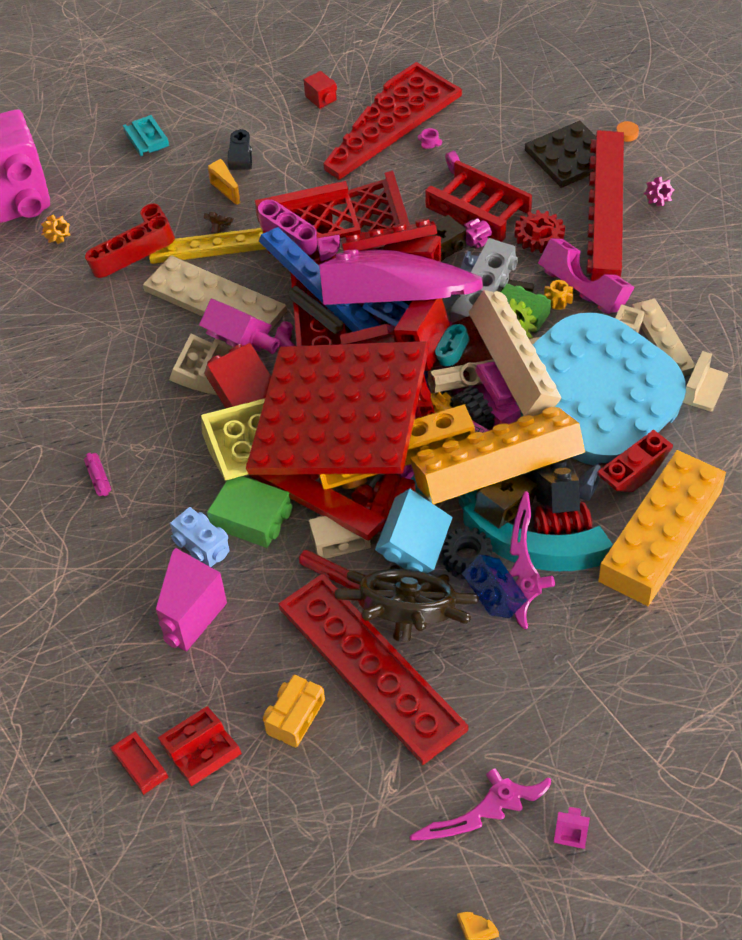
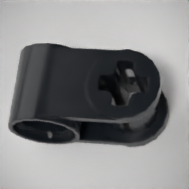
M235 130L230 135L228 150L229 170L252 169V147L250 146L249 132L246 130Z

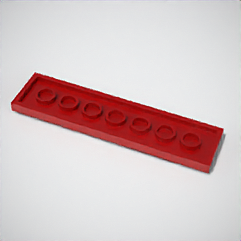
M323 573L278 603L279 610L422 765L426 764L468 731V724L369 621H365L362 618L359 610L349 600H338L334 597V592L337 588Z

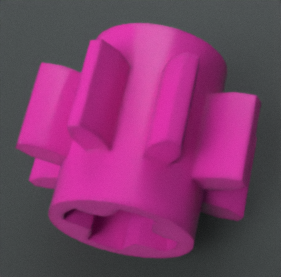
M662 177L654 178V182L646 183L648 187L644 195L649 199V204L656 202L658 207L664 206V202L672 201L671 195L674 189L669 184L670 180L662 182Z
M478 218L464 224L467 229L466 244L471 247L475 246L476 249L485 246L488 240L487 237L492 234L489 224L484 220L479 221Z

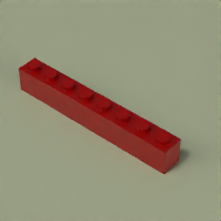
M597 130L596 138L591 139L590 153H594V156L590 157L589 169H592L593 172H590L589 186H593V189L589 190L588 203H592V206H589L588 220H592V224H588L587 238H591V241H588L587 255L591 256V259H587L586 274H590V280L593 282L600 279L603 275H617L621 277L624 132Z

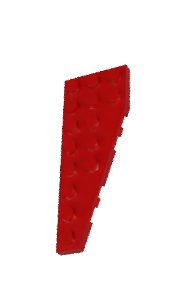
M415 62L383 85L382 92L377 93L372 105L367 106L352 126V131L349 134L346 133L341 145L335 147L323 163L324 170L338 180L342 179L462 96V89Z

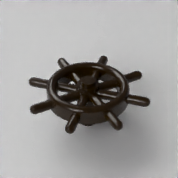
M392 565L390 569L376 571L368 575L349 571L347 579L359 584V589L339 588L334 592V597L338 600L358 601L359 605L364 609L362 618L365 621L378 617L395 622L393 639L399 641L400 636H402V642H409L411 640L412 624L418 631H423L426 629V624L439 623L449 618L463 624L469 623L471 620L470 614L456 609L455 604L474 605L479 602V596L475 593H456L449 584L450 579L447 574L436 577L420 571L400 569L397 565Z

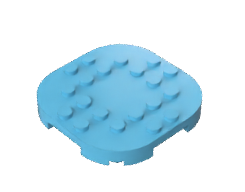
M599 313L571 315L560 320L532 344L561 396V400L555 407H559L579 422L585 453L573 456L572 458L593 466L599 463H609L653 429L659 432L668 422L672 423L679 413L686 393L685 378L680 367L668 354L616 318Z

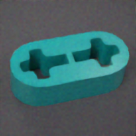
M452 325L444 332L435 350L440 365L451 366L461 358L469 342V336L464 325Z

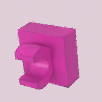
M569 807L568 813L558 812L554 843L585 849L590 818L580 816L581 809Z

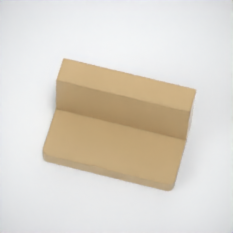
M702 351L686 385L683 403L712 412L727 381L728 373L710 368L712 354Z

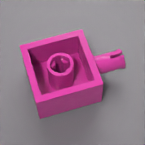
M212 298L199 326L207 329V335L225 341L226 344L232 347L251 343L256 351L260 352L261 349H264L271 354H274L279 348V339L268 335L272 325Z

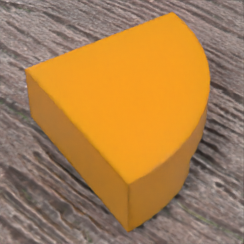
M472 912L457 914V920L465 940H491L499 937L498 929L489 919L487 920Z

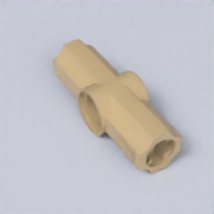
M494 359L429 371L427 378L428 387L432 393L483 384L475 372L477 364L494 362ZM464 370L470 375L469 382L464 379Z

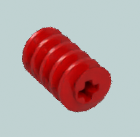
M580 502V511L552 513L546 508L544 513L541 506H537L535 509V533L550 535L551 532H554L555 535H561V531H565L566 535L572 534L574 529L577 533L583 532L584 528L586 530L593 528L590 510L584 502Z

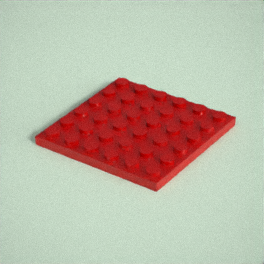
M427 341L280 347L246 465L248 474H403L429 350Z

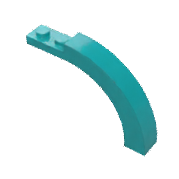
M477 490L458 496L459 504L463 509V523L466 527H469V531L473 532L474 528L478 529V534L483 531L486 534V538L489 537L491 540L492 552L515 563L519 556L510 554L514 525L506 523L498 529L476 513L474 508L477 501ZM600 526L568 535H546L527 531L528 554L534 568L539 570L576 571L601 565V562L613 546ZM521 528L519 529L518 543L521 540Z

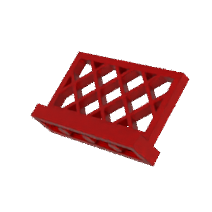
M393 170L384 173L386 179L348 190L350 198L362 196L358 202L351 200L355 215L359 210L366 211L363 217L356 216L360 229L364 225L371 227L369 231L378 228H392L394 225L403 223L410 225ZM384 188L380 196L373 194L375 190ZM368 199L375 201L371 207L364 205ZM381 203L388 205L384 211L377 209ZM372 214L380 216L376 222L368 220ZM386 218L393 220L389 226L382 224ZM385 245L367 248L363 250H380L381 248H384Z
M346 181L255 200L258 222L259 204L264 200H274L294 214L302 215L300 218L303 220L308 218L315 221L314 227L316 230L320 225L330 228L329 232L325 234L317 232V238L334 235L344 238L354 233L361 234ZM344 203L347 206L343 212L333 208L335 205ZM316 209L324 210L320 217L310 212ZM329 213L339 217L334 224L325 220ZM343 220L352 223L353 227L344 229L339 225Z

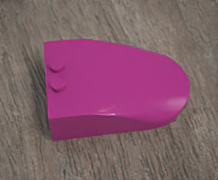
M346 250L344 253L336 254V258L319 265L324 305L439 299L451 297L454 294H470L483 288L482 277L443 262L392 250Z

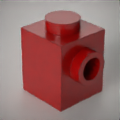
M322 71L303 79L305 97L319 109L337 100V85L335 81Z

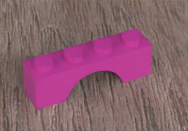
M550 238L538 262L539 265L545 268V273L565 281L568 287L573 286V289L580 292L579 296L581 298L595 302L598 305L597 308L606 314L618 312L621 304H626L635 288L617 275H603L594 282L589 280L580 267V250L563 239Z

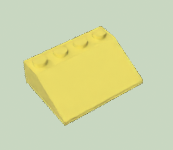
M265 399L201 415L203 437L209 453L225 481L248 475L246 465Z

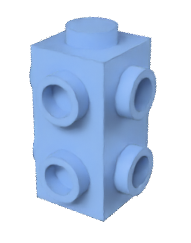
M189 507L170 522L173 533L171 537L175 544L180 548L184 546L193 558L209 567L222 561L227 553L230 552L226 532L221 527L216 528L202 512L197 513Z

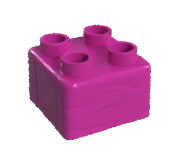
M12 110L0 114V223L22 216L27 218L38 216L50 206V196L37 149L23 113L20 110Z

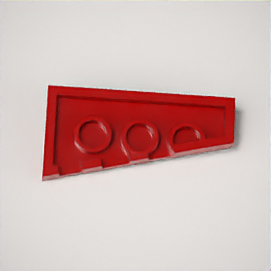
M421 219L415 221L416 224L406 225L403 223L394 225L392 228H378L361 234H350L341 238L343 251L363 250L437 234L436 224L429 219Z

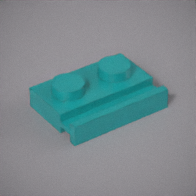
M152 115L133 121L132 125H123L124 133L140 157L143 156L144 152L148 151L151 153L169 146L168 138Z

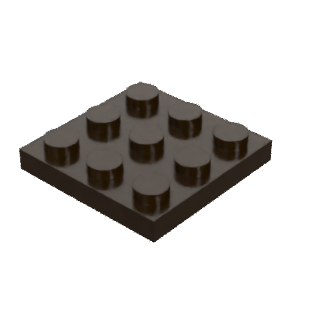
M577 121L525 143V151L560 188H563L590 176V172H593L592 169H589L590 157L594 156V153H590L591 139H595L596 136L581 121Z

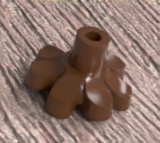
M215 212L204 213V219L209 220L213 224L211 233L214 234L220 233L221 226H230L234 220L232 217L218 216Z

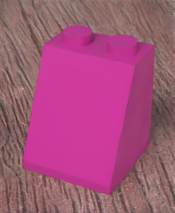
M175 548L171 554L156 606V612L164 641L173 648L179 647L187 652L224 608L227 600L221 573Z

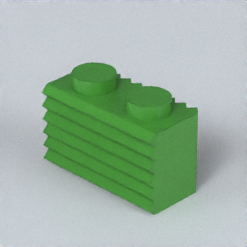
M506 283L501 293L506 296L508 304H510L511 299H515L517 305L520 301H523L526 305L525 308H531L533 311L531 315H534L537 319L536 322L532 323L537 327V331H534V333H537L550 314L551 300L542 294L526 291L521 286H513ZM518 312V320L525 322L524 316Z

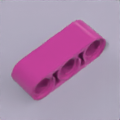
M264 200L259 204V224L263 230L268 232L279 227L307 255H311L317 250V232L313 225L274 200Z

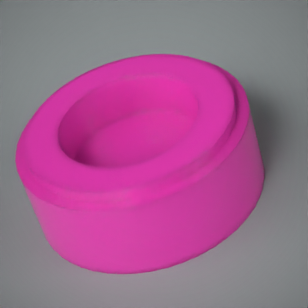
M453 150L445 155L447 166L452 174H454V162L456 160L460 161L457 153Z

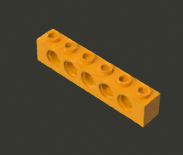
M465 404L414 419L405 466L411 464L410 457L416 456L422 450H434L443 447L442 445L448 441H460L475 433L474 424ZM319 474L325 490L377 474Z

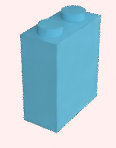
M408 489L395 497L375 550L388 561L394 562L404 569L429 573L435 568L453 517L413 490Z

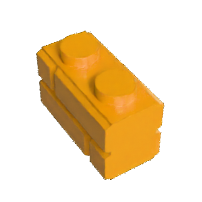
M294 674L288 683L284 682L280 686L277 694L278 700L274 707L270 705L266 709L263 722L268 736L279 741L282 740L284 743L296 748L323 705L325 695L322 686L311 681L308 682L306 679Z

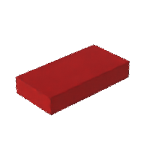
M136 731L110 747L114 756L143 795L169 778L167 772Z

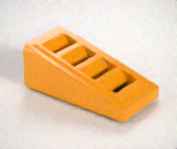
M219 159L208 165L210 183L234 204L238 205L240 203L238 185L223 160Z

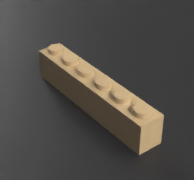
M483 290L468 313L523 416H534L543 413L542 411L546 408L555 407L561 400L556 384L551 380L545 365L539 359L535 347L530 343L526 331L521 327L516 318L517 315L512 311L507 302L506 296L498 291Z

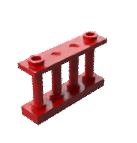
M456 160L454 162V179L442 190L430 185L425 190L426 208L443 216L449 215L463 226L477 218L479 221H486L492 231L491 236L488 238L502 242L506 238V221L517 210L525 213L531 212L532 194ZM462 183L471 187L461 199L450 195ZM480 192L490 196L479 208L469 204ZM498 201L508 204L509 206L498 217L488 213Z

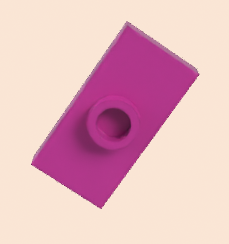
M495 361L477 364L475 372L496 406L517 403Z

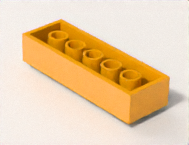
M549 407L544 409L543 413L534 416H522L517 422L499 424L494 426L493 430L484 433H472L468 438L460 441H448L442 445L443 447L434 450H422L416 456L410 457L417 487L432 504H436L585 453L579 422L559 407Z
M677 450L601 562L598 582L649 606L720 495L726 472Z

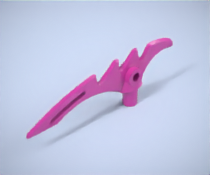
M527 491L523 493L517 510L510 546V554L518 555L519 557L509 572L511 577L518 576L517 581L510 589V594L521 596L513 604V610L518 624L523 629L528 628L526 614L531 601L539 594H542L543 588L555 586L553 576L540 578L528 554L527 528L531 518L529 493ZM526 510L525 517H524V520H523V525H522L521 540H520V542L518 543V536H519V529H520L521 519H522V516H523V512Z
M492 769L486 776L493 786L474 809L452 820L433 822L413 833L409 838L410 840H427L448 837L481 828V817L504 819L505 815L502 808L521 811L523 807L520 798L529 801L537 800L549 789L551 779L548 777L536 785L522 786L512 782L509 778L503 780L498 771ZM463 822L467 823L465 825H461L451 829L433 832L430 831L431 829L445 828Z

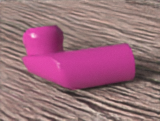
M288 321L281 322L280 327L277 328L274 338L279 339V347L295 346L290 341L293 325Z

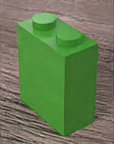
M240 476L226 481L207 514L210 523L216 528L221 527L226 534L268 548L271 541L278 537L284 519L290 517L293 506L290 503L289 492Z

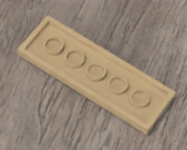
M170 256L143 284L144 291L202 317L210 299H215L272 325L270 331L287 312L286 304L174 256Z

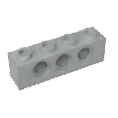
M488 238L471 273L482 277L483 288L470 294H460L461 296L456 300L450 311L451 322L464 325L466 330L479 334L468 312L483 290L500 292L502 288L504 289L506 283H508L510 271H514L518 263L515 246Z

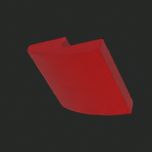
M208 706L157 737L164 750L191 787L242 754L238 744L225 731L222 722Z

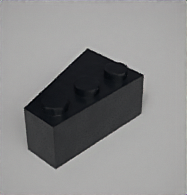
M569 458L523 474L538 484L535 494L536 501L550 512L580 511L579 479Z

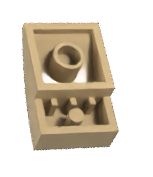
M190 334L169 380L197 391L217 395L204 374L207 362L217 355L222 357L228 354L229 350L233 347L216 338L211 343Z

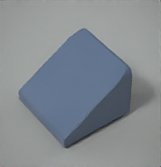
M595 465L579 477L581 499L591 500L600 482L597 471L601 469V466Z

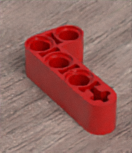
M151 203L141 209L140 214L144 223L86 252L85 259L95 277H106L173 243L175 235L167 217L158 204Z

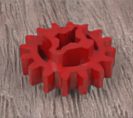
M539 210L536 211V214H532L529 211L527 212V217L521 215L520 221H516L514 237L517 238V244L522 243L523 249L530 247L531 252L538 249L540 253H543L550 238L564 240L565 225H563L562 219L557 220V214L550 216L549 211H546L544 214L540 213Z

